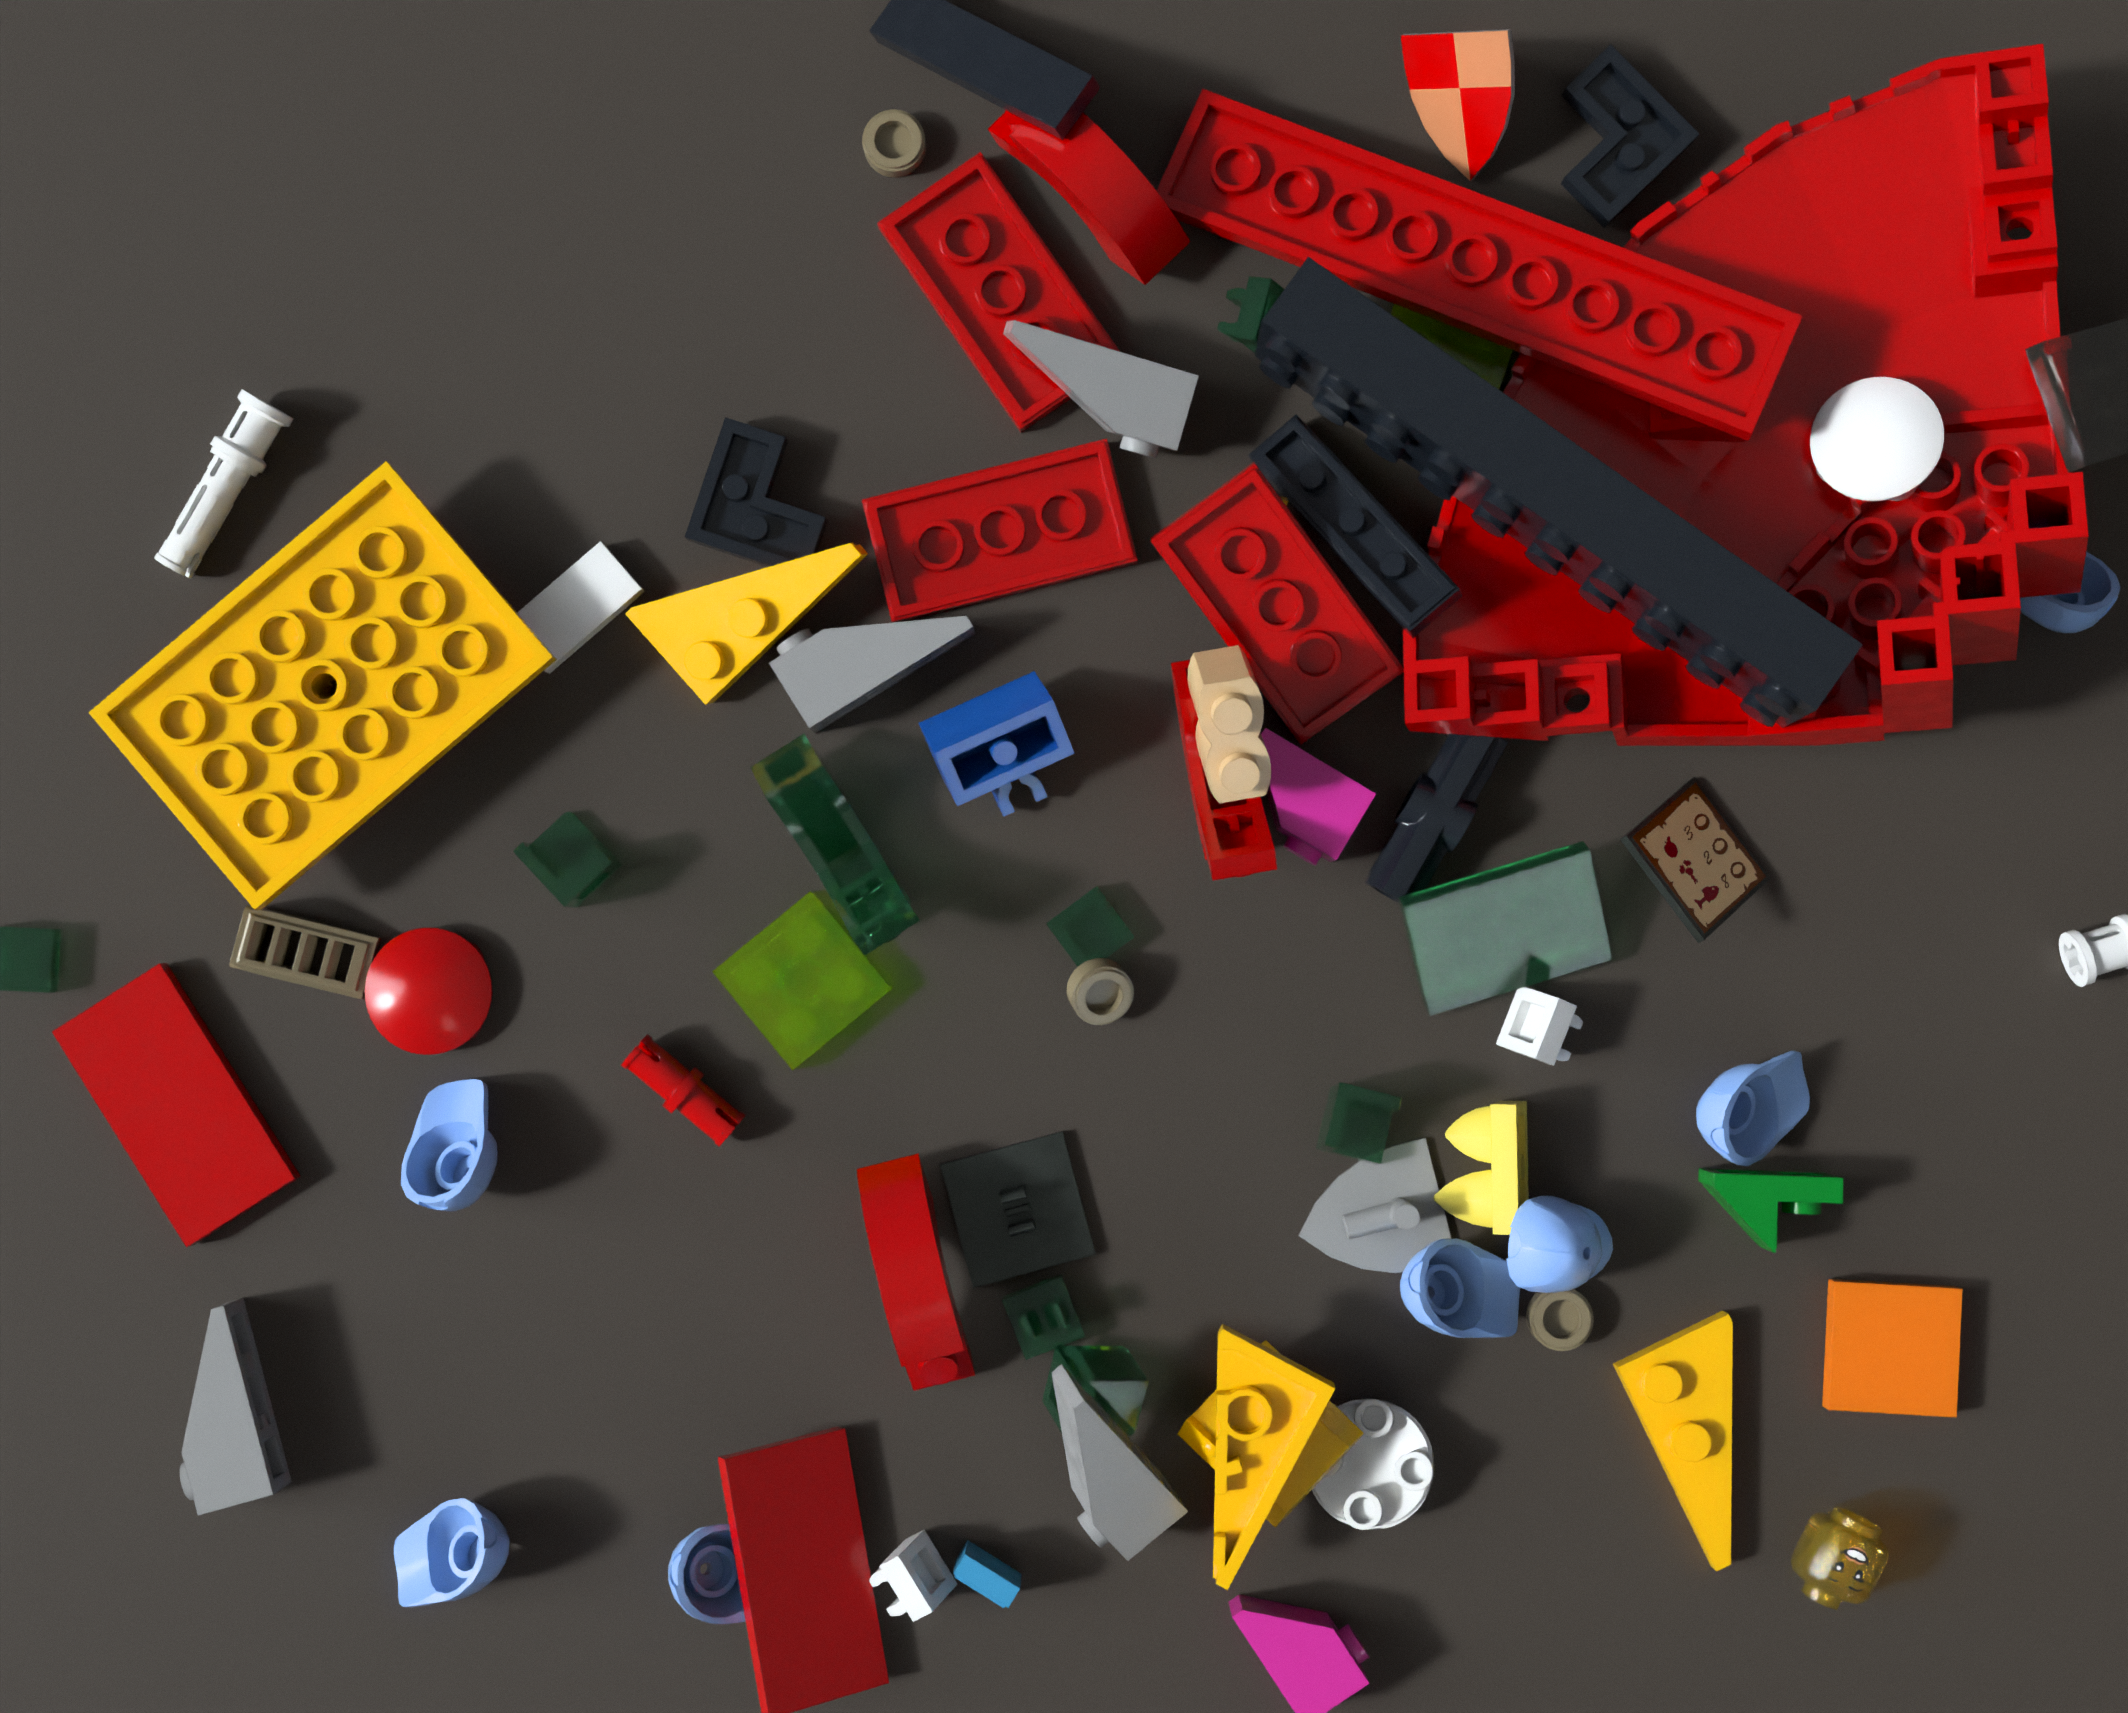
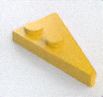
M848 543L631 607L625 614L705 705L711 704L756 663L868 553L860 544Z
M1720 1311L1613 1363L1710 1566L1716 1571L1731 1565L1733 1322L1728 1313Z
M1223 1323L1218 1331L1213 1578L1216 1579L1217 1585L1228 1590L1335 1390V1384Z

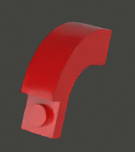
M1005 111L988 128V131L999 147L1039 174L1069 203L1090 229L1110 261L1142 284L1146 285L1191 242L1172 211L1147 178L1114 141L1084 113L1081 114L1064 140L1008 111Z
M1190 660L1171 663L1176 707L1192 801L1205 860H1208L1212 881L1231 877H1245L1254 873L1277 870L1275 848L1261 797L1219 803L1211 793L1196 745L1198 717L1188 687V666Z
M919 1153L856 1169L864 1222L884 1310L901 1367L905 1366L913 1391L975 1376L972 1354L956 1307L944 1261L933 1197Z

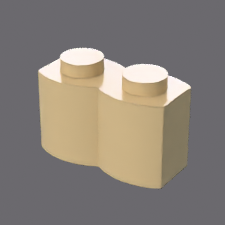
M1239 645L1195 652L1188 666V687L1198 717L1196 745L1210 791L1219 803L1265 796L1271 780V763L1260 732L1264 719L1263 700L1249 660Z

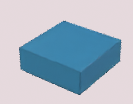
M967 1540L955 1560L954 1577L1002 1608H1005V1606L1009 1608L1020 1590L1021 1573Z

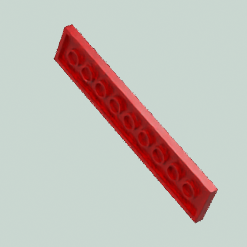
M1203 88L1156 190L1179 221L1301 267L1306 259L1310 257L1352 288L1747 441L1751 438L1803 317L1787 309Z

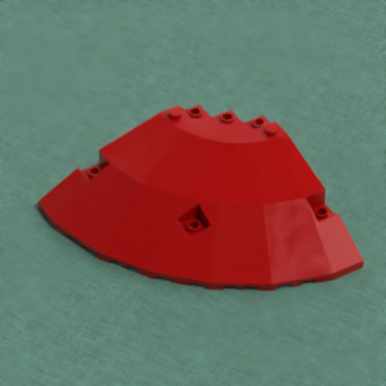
M2043 44L1939 58L1890 78V86L1855 101H1852L1850 95L1829 103L1828 112L1790 126L1788 120L1777 124L1745 146V155L1718 174L1711 170L1700 178V187L1674 205L1670 201L1666 202L1638 222L1630 231L1631 239L1623 248L1803 316L1749 441L1520 353L1511 368L1513 376L1503 391L1508 397L1863 644L1818 709L1784 728L1777 723L1770 727L1756 721L1740 707L1742 698L1722 684L1718 689H1715L1696 679L1686 669L1688 660L1668 646L1664 651H1661L1642 641L1632 631L1635 623L1615 609L1611 613H1606L1588 603L1578 592L1581 585L1561 571L1557 575H1551L1538 568L1526 557L1525 551L1528 549L1507 533L1503 538H1500L1484 530L1473 520L1471 515L1474 510L1452 496L1450 500L1444 499L1437 527H1432L1427 547L1431 559L1460 588L1462 597L1414 638L1403 629L1405 725L1409 731L1549 741V736L1612 731L1618 746H1819L1885 741L1884 733L1952 728V665L2016 660L2021 612L2020 598L2081 592L2089 535L2083 472L2072 473L2057 293L2058 246L2052 191L2053 167L2048 123L2049 99ZM2019 227L2031 232L2030 237L2013 240L2007 234L2012 229ZM1871 377L1900 379L1915 385L1925 392L1939 410L1944 426V445L1941 457L1929 477L1907 499L1901 501H1862L1853 499L1833 489L1817 474L1810 449V435L1813 422L1823 404L1835 392L1850 383ZM1582 694L1590 698L1588 707L1581 712H1572L1567 709L1569 699L1575 695Z

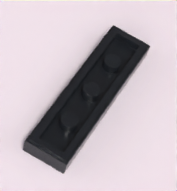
M891 0L869 30L881 45L1061 140H1064L1100 89L1093 75L946 0Z
M1297 414L1248 455L1252 463L1256 462L1271 485L1282 497L1288 498V503L1412 638L1462 597L1460 588Z

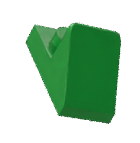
M1699 1168L1698 1181L1759 1247L1775 1253L1777 1249L1778 1202H1782L1781 1212L1808 1215L1821 1214L1822 1203L1843 1204V1177L1829 1173Z

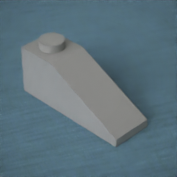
M1016 320L1006 321L1003 334L1106 432L1123 436L1120 444L1121 449L1155 459L1159 447L1177 451L1199 375Z
M967 616L823 629L812 635L809 629H804L777 646L776 649L780 656L769 662V665L809 729L817 733L976 633Z
M244 1298L229 1301L211 1309L181 1452L184 1462L180 1466V1481L183 1492L189 1500H194L198 1516L274 1495L292 1482Z
M1061 1364L1052 1372L1071 1488L1085 1510L1077 1519L1086 1533L1100 1548L1110 1542L1129 1561L1185 1515L1188 1510L1165 1474Z

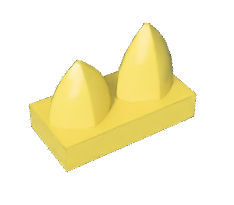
M1499 1101L1490 1104V1106L1476 1108L1458 1118L1445 1132L1446 1138L1455 1148L1477 1161L1491 1163V1170L1472 1172L1456 1178L1434 1195V1201L1458 1219L1473 1225L1493 1228V1234L1510 1235L1512 1228L1510 1226L1517 1209L1529 1199L1527 1101Z

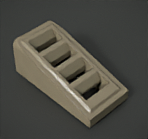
M247 905L242 914L229 965L232 968L357 999H365L367 973L373 959L377 955L381 938L266 907L262 910H254L251 905ZM268 925H273L275 928L266 960L261 959L260 954ZM292 930L302 933L294 963L291 967L283 963ZM322 937L328 939L318 974L310 972L318 939ZM344 943L355 945L346 980L344 981L335 978Z

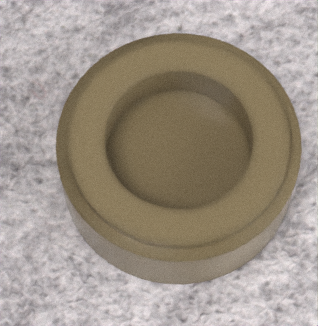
M897 109L882 111L872 117L864 129L862 136L864 154L869 165L877 173L890 178H900L913 173L923 162L926 154L925 134L919 121L910 113Z
M1095 958L1082 963L1073 971L1067 983L1066 991L1069 1003L1083 1021L1093 1025H1106L1121 1018L1130 1008L1134 997V988L1129 976L1117 962L1107 958Z
M1575 1289L1557 1293L1536 1292L1527 1306L1526 1322L1533 1337L1542 1345L1555 1351H1569L1579 1347L1587 1340L1593 1328L1594 1316L1588 1300Z

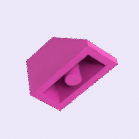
M1265 728L1261 735L1271 763V780L1267 795L1276 830L1288 837L1283 847L1315 866L1321 857L1329 862L1336 861L1376 793Z
M1237 1595L1228 1601L1232 1618L1295 1713H1326L1370 1684L1361 1665L1370 1656L1349 1624L1338 1630L1327 1612L1244 1595Z

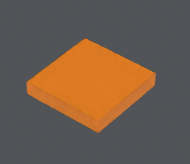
M1828 1279L1822 1407L1835 1411L1957 1418L1963 1289L1946 1285Z

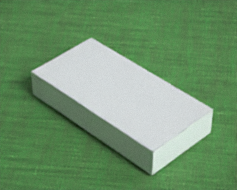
M600 541L517 613L556 657L557 660L544 670L550 674L645 591Z

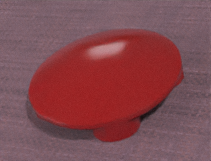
M440 928L413 929L390 940L373 959L365 982L366 1007L376 1029L396 1047L415 1054L434 1055L445 1053L475 1038L482 1029L492 1002L491 975L480 948L462 936Z

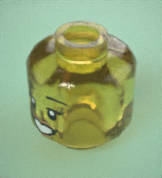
M1834 1506L1831 1513L1817 1512L1812 1514L1790 1560L1794 1572L1805 1581L1801 1591L1812 1600L1835 1610H1838L1842 1601L1851 1604L1867 1602L1889 1559L1887 1546L1880 1539L1883 1532L1882 1529L1861 1515L1839 1506Z

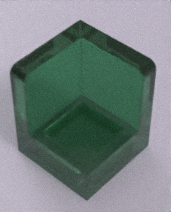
M565 812L533 843L522 842L513 850L517 857L564 907L576 908L622 865L572 812Z
M1342 1082L1330 1087L1316 1149L1375 1165L1381 1164L1392 1114L1400 1111L1402 1098Z
M1056 1345L1042 1401L1060 1432L1062 1433L1052 1372L1062 1364L1127 1435H1133L1136 1431L1149 1381L1129 1350L1123 1346Z

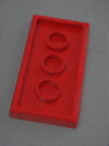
M981 152L877 222L878 229L1020 433L1071 398L1003 334L1006 321L1016 320L1120 352Z
M1107 438L862 499L892 623L910 621L1134 565L1138 562Z
M1256 462L1250 464L1151 537V543L1227 646L1239 645L1243 649L1249 660L1258 688L1300 745L1404 672L1401 662Z
M167 963L157 964L52 1031L186 1248L200 1242L301 1177Z
M834 1427L719 1456L718 1463L761 1713H792L888 1684L887 1666L874 1591L869 1582L871 1574L845 1428Z

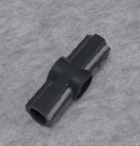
M1448 734L1427 773L1424 774L1422 772L1405 797L1394 819L1397 826L1387 844L1383 846L1382 852L1370 869L1364 883L1391 900L1411 910L1414 909L1446 852L1451 853L1470 825L1478 808V804L1475 801L1483 786L1491 777L1500 757L1504 754L1503 751L1508 742L1499 737Z

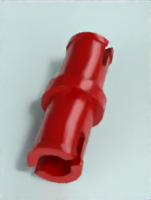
M646 1034L639 1042V1045L623 1061L621 1066L624 1069H628L665 1100L662 1107L672 1114L675 1110L679 1111L720 1147L746 1115L742 1111L739 1112L701 1080L705 1074L698 1068L694 1067L690 1071L652 1039V1036Z

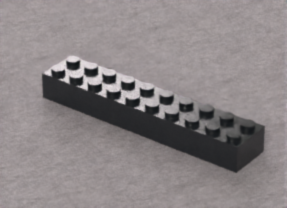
M1310 257L1306 259L1262 319L1255 357L1262 361L1259 367L1266 376L1284 388L1290 389L1295 384L1315 398L1312 405L1325 418L1340 426H1343L1347 421L1367 435L1365 439L1366 444L1382 458L1392 463H1397L1399 459H1402L1421 473L1418 480L1436 496L1445 500H1450L1454 496L1474 510L1471 515L1473 520L1487 532L1503 538L1506 533L1528 548L1525 551V555L1538 568L1551 575H1557L1561 571L1581 585L1578 590L1579 594L1588 603L1606 613H1611L1615 609L1635 623L1632 631L1642 641L1661 651H1664L1668 646L1688 660L1686 669L1696 679L1715 689H1718L1722 684L1742 698L1740 707L1756 721L1770 727L1777 723L1784 728L1816 711L1863 644Z

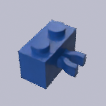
M1035 671L918 723L938 770L956 805H962L992 791L1003 817L1015 812L1009 800V793L1012 789L1010 782L1019 779L1021 784L1028 785L1035 801H1040L1048 796L1035 771L1075 754L1055 703Z

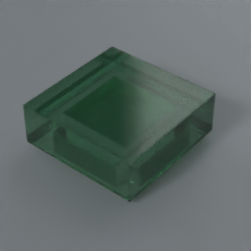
M1097 886L1046 923L1077 967L1091 959L1107 958L1134 938V935Z
M0 926V990L57 992L61 929Z

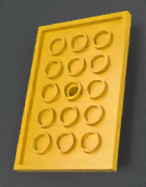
M385 461L88 713L254 910H262L557 659L396 469ZM335 680L337 682V689L335 694L331 696L333 685L330 681Z

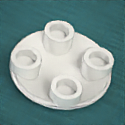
M1891 377L1865 378L1839 389L1823 404L1817 413L1810 435L1811 455L1819 477L1839 493L1862 501H1901L1910 497L1935 469L1944 445L1943 421L1938 408L1931 398L1915 385Z
M1370 1398L1358 1399L1338 1406L1364 1434L1312 1489L1315 1498L1332 1517L1359 1530L1385 1529L1403 1522L1423 1504L1433 1482L1434 1455L1426 1432L1409 1412L1388 1401Z

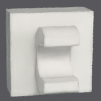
M1519 985L1496 1045L1554 1066L1556 1060H1569L1571 1053L1561 1048L1569 1026L1581 1029L1583 1021L1574 1014L1577 1008L1576 1005Z
M925 1530L905 1539L879 1566L880 1568L869 1580L872 1587L888 1581L898 1597L886 1609L889 1615L900 1616L907 1611L913 1622L932 1613L957 1585L956 1580Z

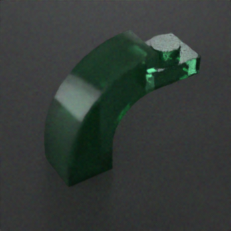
M805 733L750 767L767 801L812 865L852 939L864 956L882 944L894 940L903 931L920 921L910 904L911 901L889 863Z

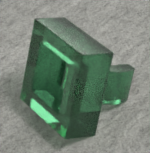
M1249 276L1246 290L1243 288H1233L1228 290L1226 298L1241 307L1237 322H1219L1217 329L1232 341L1243 344L1255 353L1261 321L1284 291V288L1272 278Z
M1062 1274L1007 1295L1002 1299L1025 1360L1085 1337V1331Z

